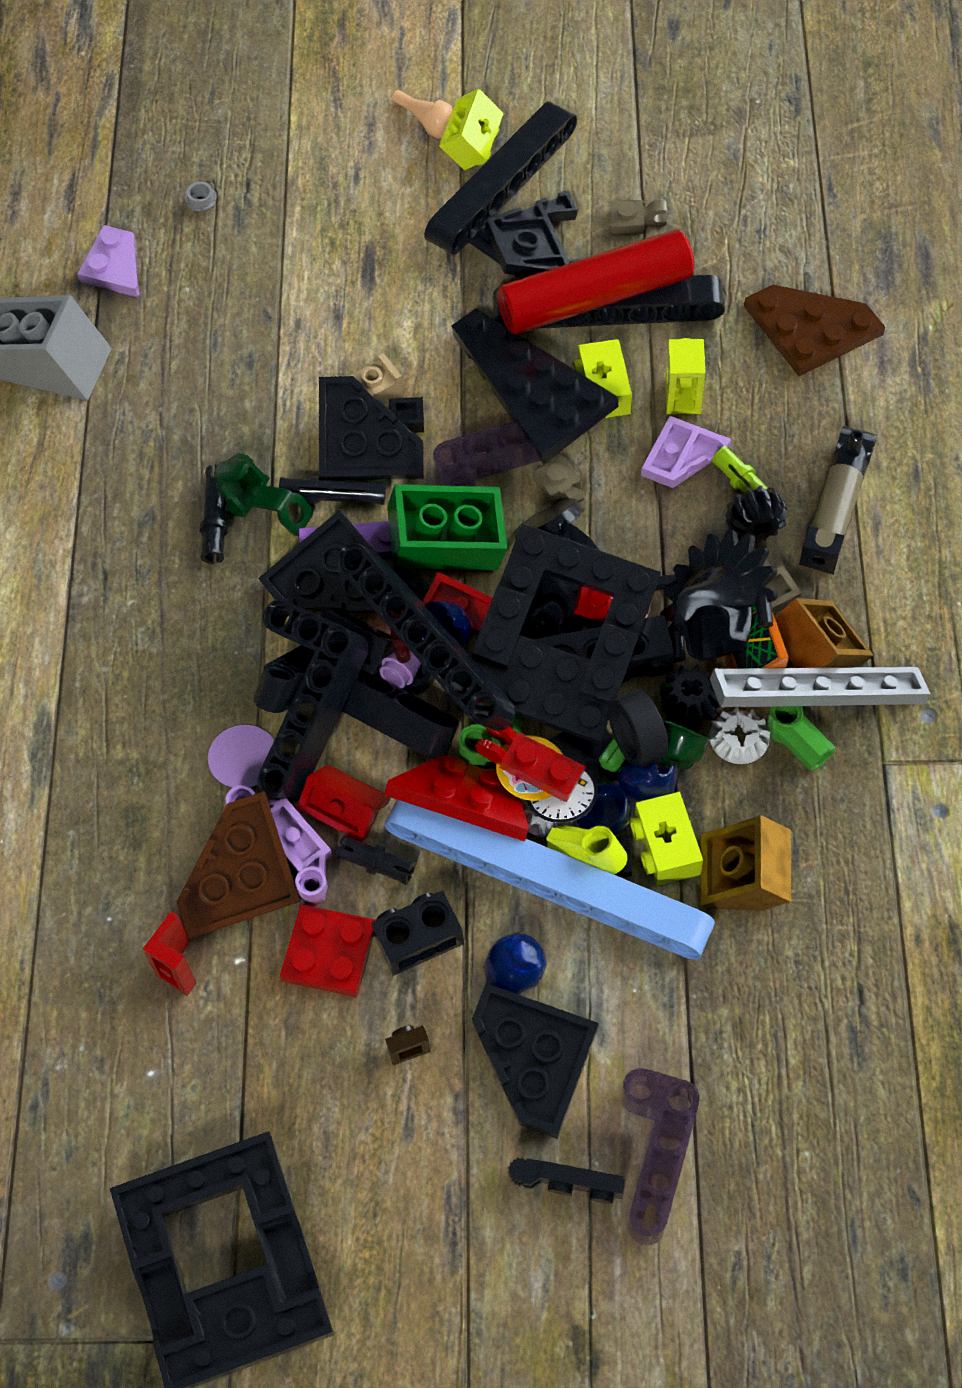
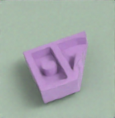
M103 225L78 272L79 281L138 298L140 292L137 279L138 265L134 233Z
M669 416L642 467L641 476L674 488L710 464L714 454L724 446L730 448L731 439Z

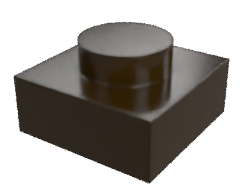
M413 1025L401 1027L395 1030L391 1037L385 1039L393 1065L431 1052L424 1025L416 1028Z

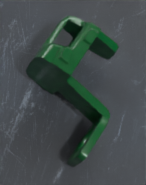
M237 453L232 458L220 462L213 473L214 478L217 480L216 488L227 500L225 503L226 508L237 517H246L253 507L277 511L279 522L292 535L299 536V528H305L313 516L314 511L301 494L284 488L266 486L270 478L244 453ZM296 503L301 509V517L294 524L289 518V510L286 507L288 504Z

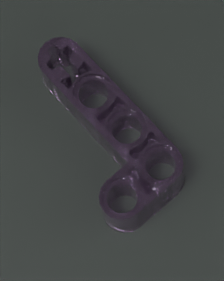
M514 422L444 441L438 444L433 452L435 478L438 486L476 487L475 480L541 461L538 458L536 449L532 444L529 445L524 438L522 429Z
M637 1068L630 1071L623 1080L621 1100L628 1112L654 1120L655 1124L632 1203L628 1230L630 1236L637 1243L652 1245L662 1239L666 1230L695 1122L700 1095L697 1088L686 1080L649 1069ZM635 1085H644L650 1090L651 1095L645 1099H637L630 1093V1088ZM681 1096L690 1102L691 1107L684 1111H678L670 1105L669 1100L673 1097ZM663 1135H673L679 1140L680 1146L674 1150H667L659 1144L658 1139ZM653 1174H662L669 1180L670 1186L663 1190H656L649 1185L647 1179ZM648 1203L656 1205L653 1217L654 1224L651 1225L650 1230L642 1228V1220L645 1218Z

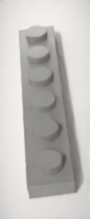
M918 667L714 669L710 677L720 707L926 704L931 695Z

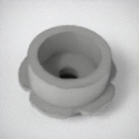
M205 182L191 184L185 195V202L188 204V208L195 212L210 210L215 205L214 201L217 199L216 192Z

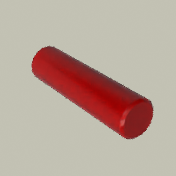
M674 229L500 285L497 291L500 313L509 332L515 335L689 279L695 270L694 255L686 235L679 229Z

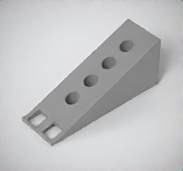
M72 296L0 298V380L88 401L112 347Z

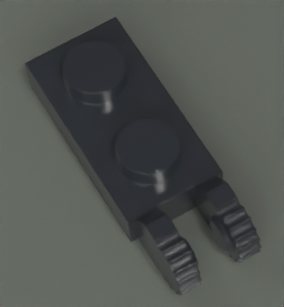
M517 1157L516 1160L513 1159V1162H510L508 1167L509 1177L512 1178L511 1182L526 1189L532 1190L540 1183L548 1184L547 1191L560 1195L572 1196V1191L578 1190L588 1192V1199L600 1203L613 1204L614 1198L623 1199L625 1179L623 1176L530 1158L524 1160L523 1157Z

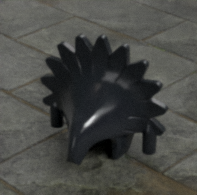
M728 529L720 543L718 537L710 533L706 538L704 552L696 546L692 545L689 547V566L682 564L674 566L673 571L679 583L667 586L663 590L664 595L673 603L660 612V616L664 615L666 621L672 622L668 630L675 652L674 662L686 660L685 644L688 654L699 661L719 658L744 647L749 641L751 607L756 606L758 627L769 628L773 626L771 602L778 598V593L765 586L776 576L777 569L772 566H763L769 554V549L761 546L753 550L755 542L753 535L747 533L738 542L736 531Z

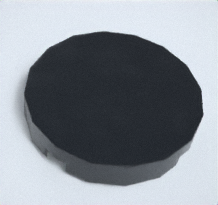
M566 499L538 512L522 524L555 535L561 529L560 526L565 519L569 524L580 516L581 508L576 499ZM521 525L513 533L515 539L517 538Z

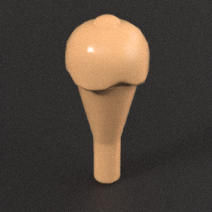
M400 90L393 93V102L408 109L424 126L428 135L442 139L453 106L442 100L430 102L414 99Z

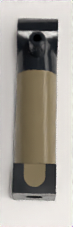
M847 426L842 427L816 512L803 545L799 565L834 575L844 538L877 439L876 434Z

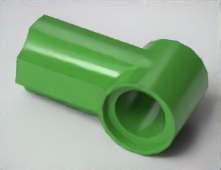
M802 706L770 707L766 724L767 730L770 732V738L775 742L783 743L809 771L820 768L834 754L836 748L803 715ZM786 717L792 722L782 723L777 718Z

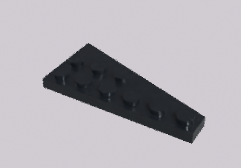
M477 308L451 325L454 338L468 358L475 362L482 378L489 382L492 392L512 421L517 423L522 429L524 438L529 445L532 444L536 449L538 458L543 465L619 407L616 395L520 335L509 332L507 327Z

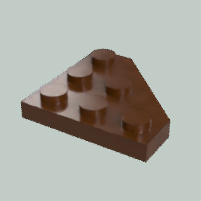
M771 285L746 297L744 301L745 309L798 376L882 336L885 330L883 323L866 303Z
M265 791L227 803L176 901L188 939L300 902Z

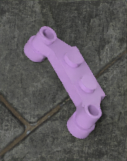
M236 786L227 793L226 805L229 802L254 795L255 792L248 786ZM267 799L287 862L298 873L295 879L297 892L308 905L318 906L326 898L328 889L326 860L332 856L331 849L287 799H280L279 801Z

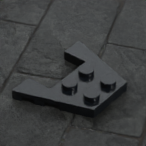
M569 191L558 193L557 198L548 201L546 198L538 200L534 207L526 210L518 207L486 219L485 231L504 274L528 277L584 259L567 258L551 222L576 220L578 209Z

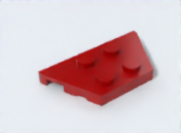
M440 756L389 779L386 784L385 796L523 842L526 840L529 824L520 798L512 795L504 788L497 776L496 770L480 768L465 763L459 758Z

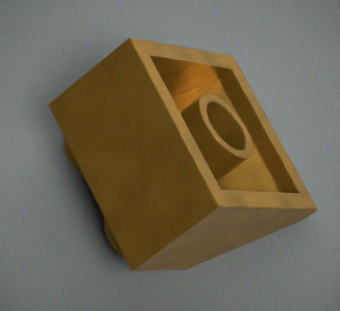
M795 598L775 618L788 657L794 665L793 668H855L874 656L833 601Z
M759 815L701 834V855L703 858L701 869L702 907L762 911L791 902L790 829Z

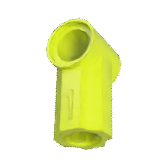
M559 824L555 828L552 827L547 836L548 848L610 874H617L626 865L627 852L611 830L605 826H596L588 830Z

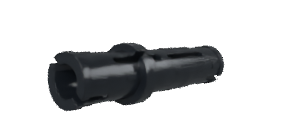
M209 465L205 470L204 520L200 523V532L203 536L201 560L208 564H214L215 555H217V563H221L224 560V537L228 533V524L226 525L225 522L226 499L216 488L217 480L213 476L212 465Z
M312 476L311 479L280 477L279 488L299 493L305 500H310L311 504H319V501L385 505V482L320 480L319 476ZM300 489L329 490V491H327V492H326V491H313V490L306 491V490H300ZM336 491H357L365 493H346Z

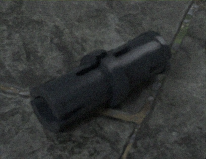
M344 835L339 843L353 849V851L337 847L336 858L365 867L366 872L372 875L380 873L402 882L404 885L410 882L412 876L399 871L398 868L414 873L416 862L385 852V847L378 844L373 847L350 838L348 835Z

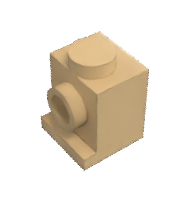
M384 353L378 355L377 361L349 375L354 376L374 398L379 399L385 406L389 404V399L404 396L402 376Z

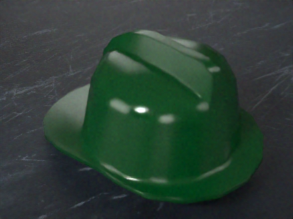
M663 720L668 738V752L660 760L670 768L688 770L695 762H699L702 759L709 740H716L717 737L694 732Z

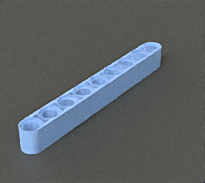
M400 800L396 801L385 822L386 829L401 839L687 959H700L715 925L714 920L700 910L528 839L523 842Z

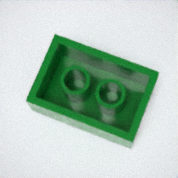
M394 484L387 506L393 569L498 571L507 551L500 487Z

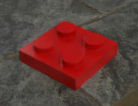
M300 904L280 973L281 981L358 997L374 937L371 922L375 921V919Z

